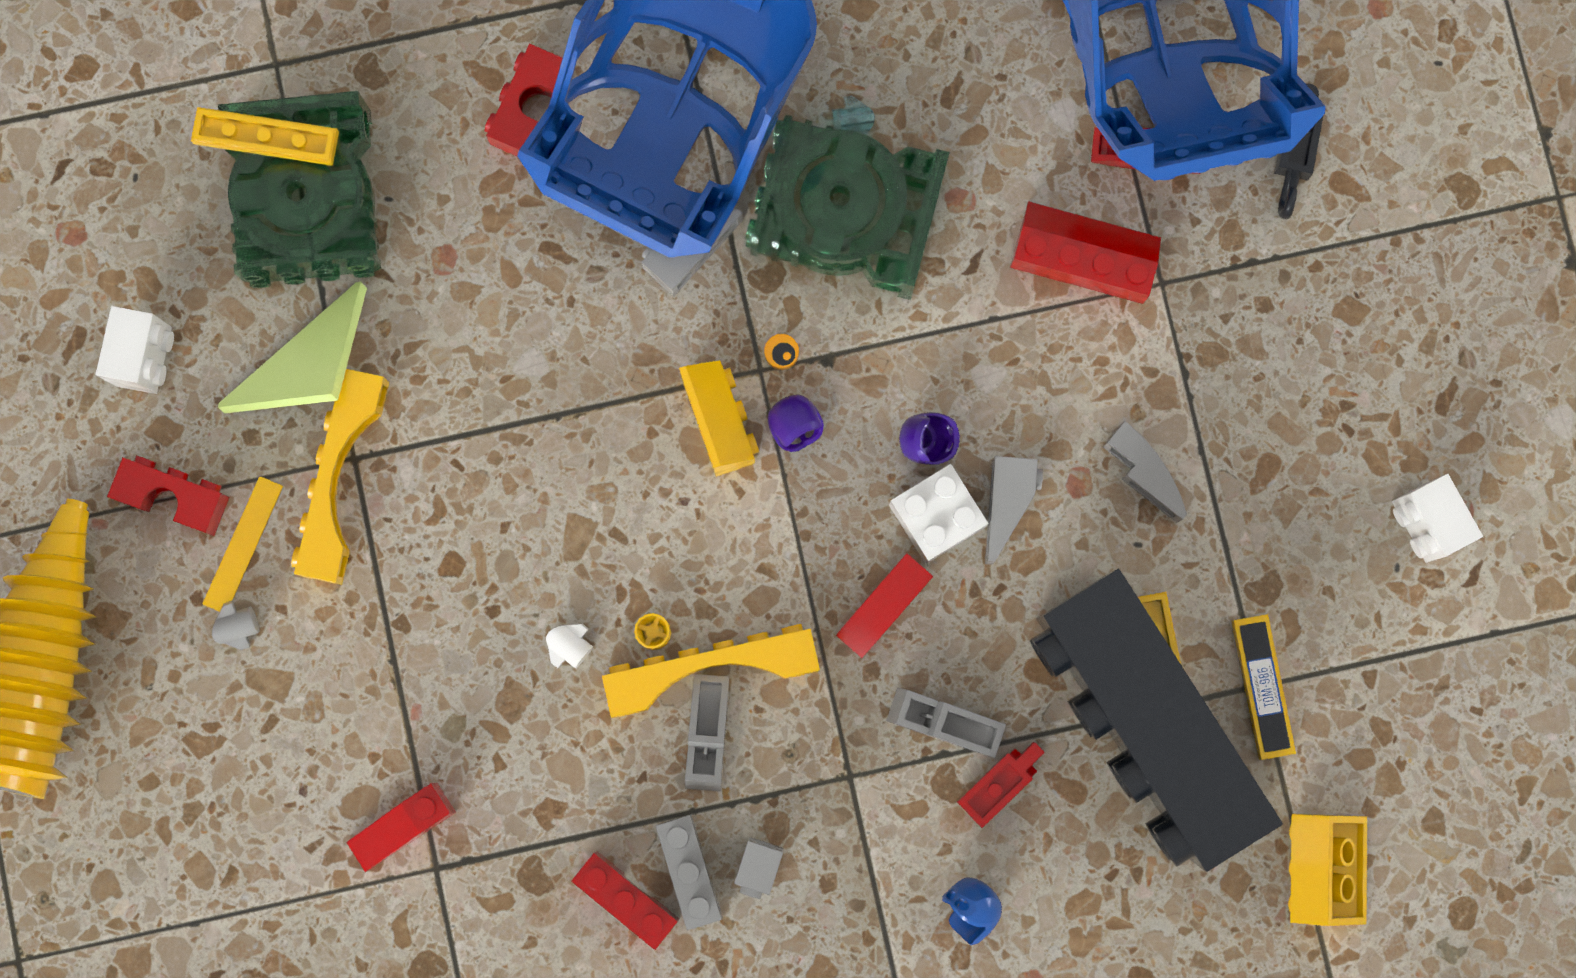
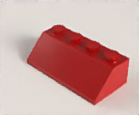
M1028 201L1010 268L1143 304L1150 296L1159 262L1161 237Z

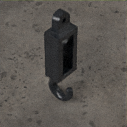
M1306 84L1319 98L1317 87L1313 84ZM1323 117L1291 151L1277 154L1274 174L1285 176L1278 204V214L1281 219H1289L1293 214L1299 180L1308 181L1313 175Z

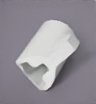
M570 624L558 626L548 632L546 641L549 648L550 661L555 667L559 668L566 660L574 668H577L593 649V646L583 639L589 628L584 624Z

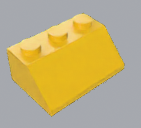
M720 360L680 367L681 378L715 476L717 477L755 464L753 454L759 453V449L753 433L746 435L742 422L748 420L742 401H734L731 389L736 387V383L730 367L723 369Z
M1292 814L1289 828L1291 839V860L1289 862L1291 895L1288 901L1290 923L1320 926L1367 924V816Z

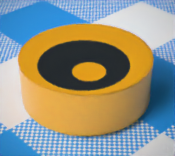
M776 334L765 344V359L774 369H789L798 360V344L794 338L787 334Z

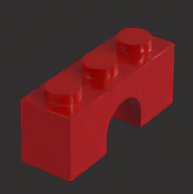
M530 43L525 53L522 51L519 53L513 68L516 73L511 83L506 82L499 96V101L501 102L496 114H490L484 131L487 132L486 137L490 145L512 155H518L520 148L538 123L537 120L523 113V106L529 98L535 95L552 97L562 57Z
M137 455L134 461L122 457L108 492V498L150 512L154 500L160 494L171 491L175 494L178 502L173 521L215 536L230 498L220 493L222 486L201 479L200 484L197 485L187 481L189 474L171 467L168 468L167 473L154 469L156 462Z
M598 851L594 852L571 882L646 944L656 950L680 918L653 896L647 895L624 875V872Z

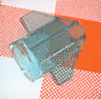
M847 96L843 98L845 108L832 109L831 116L834 136L848 135L849 145L853 146L858 145L870 131L875 121V115L869 107L855 97Z

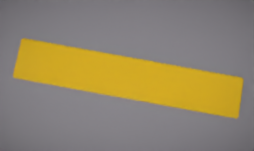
M263 477L258 478L203 601L204 606L220 612L224 603L233 600L281 493L282 485Z

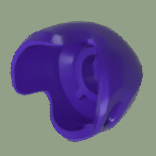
M796 394L779 400L768 413V425L776 443L786 451H799L815 442L822 435L824 428L822 417L813 403L805 396ZM814 430L811 437L807 438L805 436L808 431ZM795 439H801L800 443L791 444Z
M927 412L913 415L902 424L899 443L902 453L909 460L920 464L937 465L954 458L959 447L960 435L954 419L944 414Z

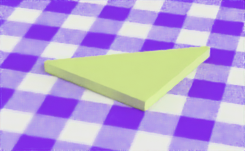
M361 281L352 285L220 401L218 408L225 414L337 401L367 290L365 285Z

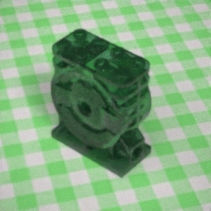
M359 91L218 104V110L337 128L339 136L333 165L335 167L350 165L352 170L331 172L324 164L225 149L236 161L228 184V200L234 222L230 224L231 233L235 236L232 252L236 255L237 262L233 265L234 274L242 281L249 282L251 288L270 287L271 282L284 281L288 285H298L305 283V278L319 277L320 281H336L340 279V275L354 274L356 278L375 276V271L381 269V260L378 258L377 251L379 249V240L376 237L378 224L374 214L375 198L370 176L360 160L371 147L369 124H372L371 110ZM306 188V195L303 199L292 201V194L296 189ZM353 205V207L338 210L326 226L317 232L305 236L293 237L276 233L264 225L259 218H252V215L264 214L274 226L282 231L304 234L313 232L325 225L335 213L337 206Z
M787 114L784 120L777 119L772 140H774L772 149L775 150V153L768 152L763 170L766 186L759 185L754 206H756L755 214L757 219H750L745 239H747L746 247L750 248L751 255L756 257L759 254L768 256L775 262H778L780 259L791 262V266L795 267L803 265L810 270L826 275L843 276L863 271L872 287L898 293L897 297L911 300L950 152L936 149L935 153L907 146L899 152L892 154L880 142L860 132L841 129L833 130V126L826 125L824 129L813 126V121L806 119L805 123L793 121V116ZM835 155L833 159L823 161L811 169L801 187V211L807 223L815 230L811 246L804 242L807 227L800 220L795 208V187L802 172L812 162L824 156ZM865 162H867L877 172L884 186V210L877 224L863 236L853 239L849 252L841 254L844 239L864 231L872 223L878 210L879 189L871 172L864 167ZM907 189L924 193L921 208L916 211L906 210ZM835 193H843L849 198V202L843 206H836L830 201V197ZM900 231L908 232L912 237L909 254L891 250ZM877 265L874 272L872 266Z

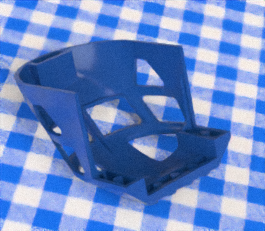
M586 0L574 18L549 107L520 148L517 156L543 195L669 258L709 253L737 205L756 161L771 135L786 99L813 46L817 21L812 0H613V9L597 21L595 19L604 0ZM634 23L661 25L696 38V50L681 80L667 77L647 68L612 63L613 56ZM607 33L589 69L572 79L577 59L584 49L595 39ZM710 48L719 50L742 65L760 84L747 129H743L737 119L721 105L693 87L696 74ZM600 88H627L638 91L640 94L638 103L611 149L599 146L580 132L584 116L574 112L568 104L577 96ZM704 127H711L722 138L732 154L736 172L732 182L720 185L709 180L702 193L693 192L676 185L674 179Z
M1063 0L1070 16L1073 45L1078 58L1082 62L1086 82L1085 98L1093 122L1121 160L1154 181L1171 180L1179 175L1193 172L1203 173L1211 168L1225 165L1235 166L1243 163V161L1257 158H1272L1277 154L1289 152L1325 114V105L1297 75L1299 0H1224L1236 33L1234 40L1209 39L1165 44L1156 8L1157 0ZM1142 3L1152 41L1151 47L1104 63L1103 40L1099 37V16L1115 9ZM1248 3L1263 9L1280 24L1282 58L1262 49L1258 45ZM1208 62L1242 64L1262 70L1270 75L1260 77L1259 100L1244 108L1228 112L1221 108L1215 98L1201 65ZM1126 79L1132 80L1155 127L1143 129L1126 106L1120 108L1109 106L1106 101V91L1118 82Z

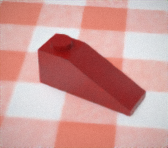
M430 783L346 843L363 870L367 872L455 814L456 811L438 783Z

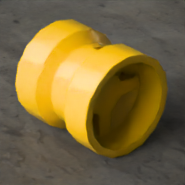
M654 613L645 614L639 618L634 629L635 638L639 644L650 650H658L666 646L672 633L667 620L661 615Z

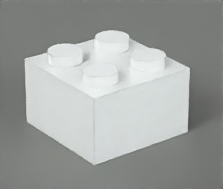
M111 306L96 376L116 387L157 394L158 387L164 384L166 378L164 360L166 352L171 351L174 342V333L171 332L172 327L152 313Z
M951 464L892 499L889 504L925 564L973 536L989 524Z
M1449 474L1429 481L1392 501L1395 507L1393 514L1397 522L1402 527L1406 526L1412 537L1410 544L1413 551L1419 558H1423L1426 563L1446 557L1483 537Z

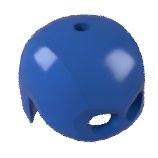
M971 877L963 878L942 896V901L950 904L954 910L949 918L951 927L969 945L981 942L991 933L1000 920L1002 914L1001 901L993 889L981 880Z

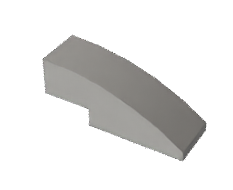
M1124 421L1103 448L1130 468L1122 480L1178 523L1183 520L1187 512L1170 472L1143 436Z
M694 674L685 789L721 791L729 693L728 676Z
M897 688L886 720L901 727L993 758L996 757L1006 726L1004 723L902 688Z

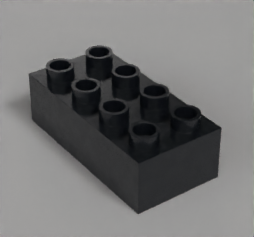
M1119 568L1036 618L1044 631L1029 640L1031 646L1052 677H1057L1069 669L1083 692L1067 701L1090 738L1094 737L1097 740L1108 732L1121 753L1106 763L1129 799L1132 798L1135 803H1138L1147 796L1151 798L1160 815L1148 821L1145 825L1168 860H1172L1176 867L1190 859L1205 872H1208L1283 825L1281 819Z

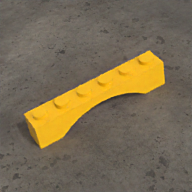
M346 369L339 398L337 401H334L333 410H328L324 420V430L327 431L325 444H320L318 447L316 464L319 465L317 477L311 479L308 488V498L311 499L308 513H303L300 522V533H303L300 547L296 546L292 556L291 565L295 567V575L339 585L343 584L350 550L342 535L337 517L336 495L338 480L345 458L355 441L368 426L382 416L389 387V381L383 376Z
M802 624L781 628L783 635L769 638L768 632H762L747 636L748 643L734 646L733 640H727L712 644L713 651L700 653L697 647L679 651V658L665 661L664 655L644 659V666L630 669L629 663L609 667L610 674L602 675L610 716L611 718H617L648 711L657 698L674 683L692 673L710 667L725 665L751 666L769 671L784 679L819 672L820 668L811 628L803 630Z

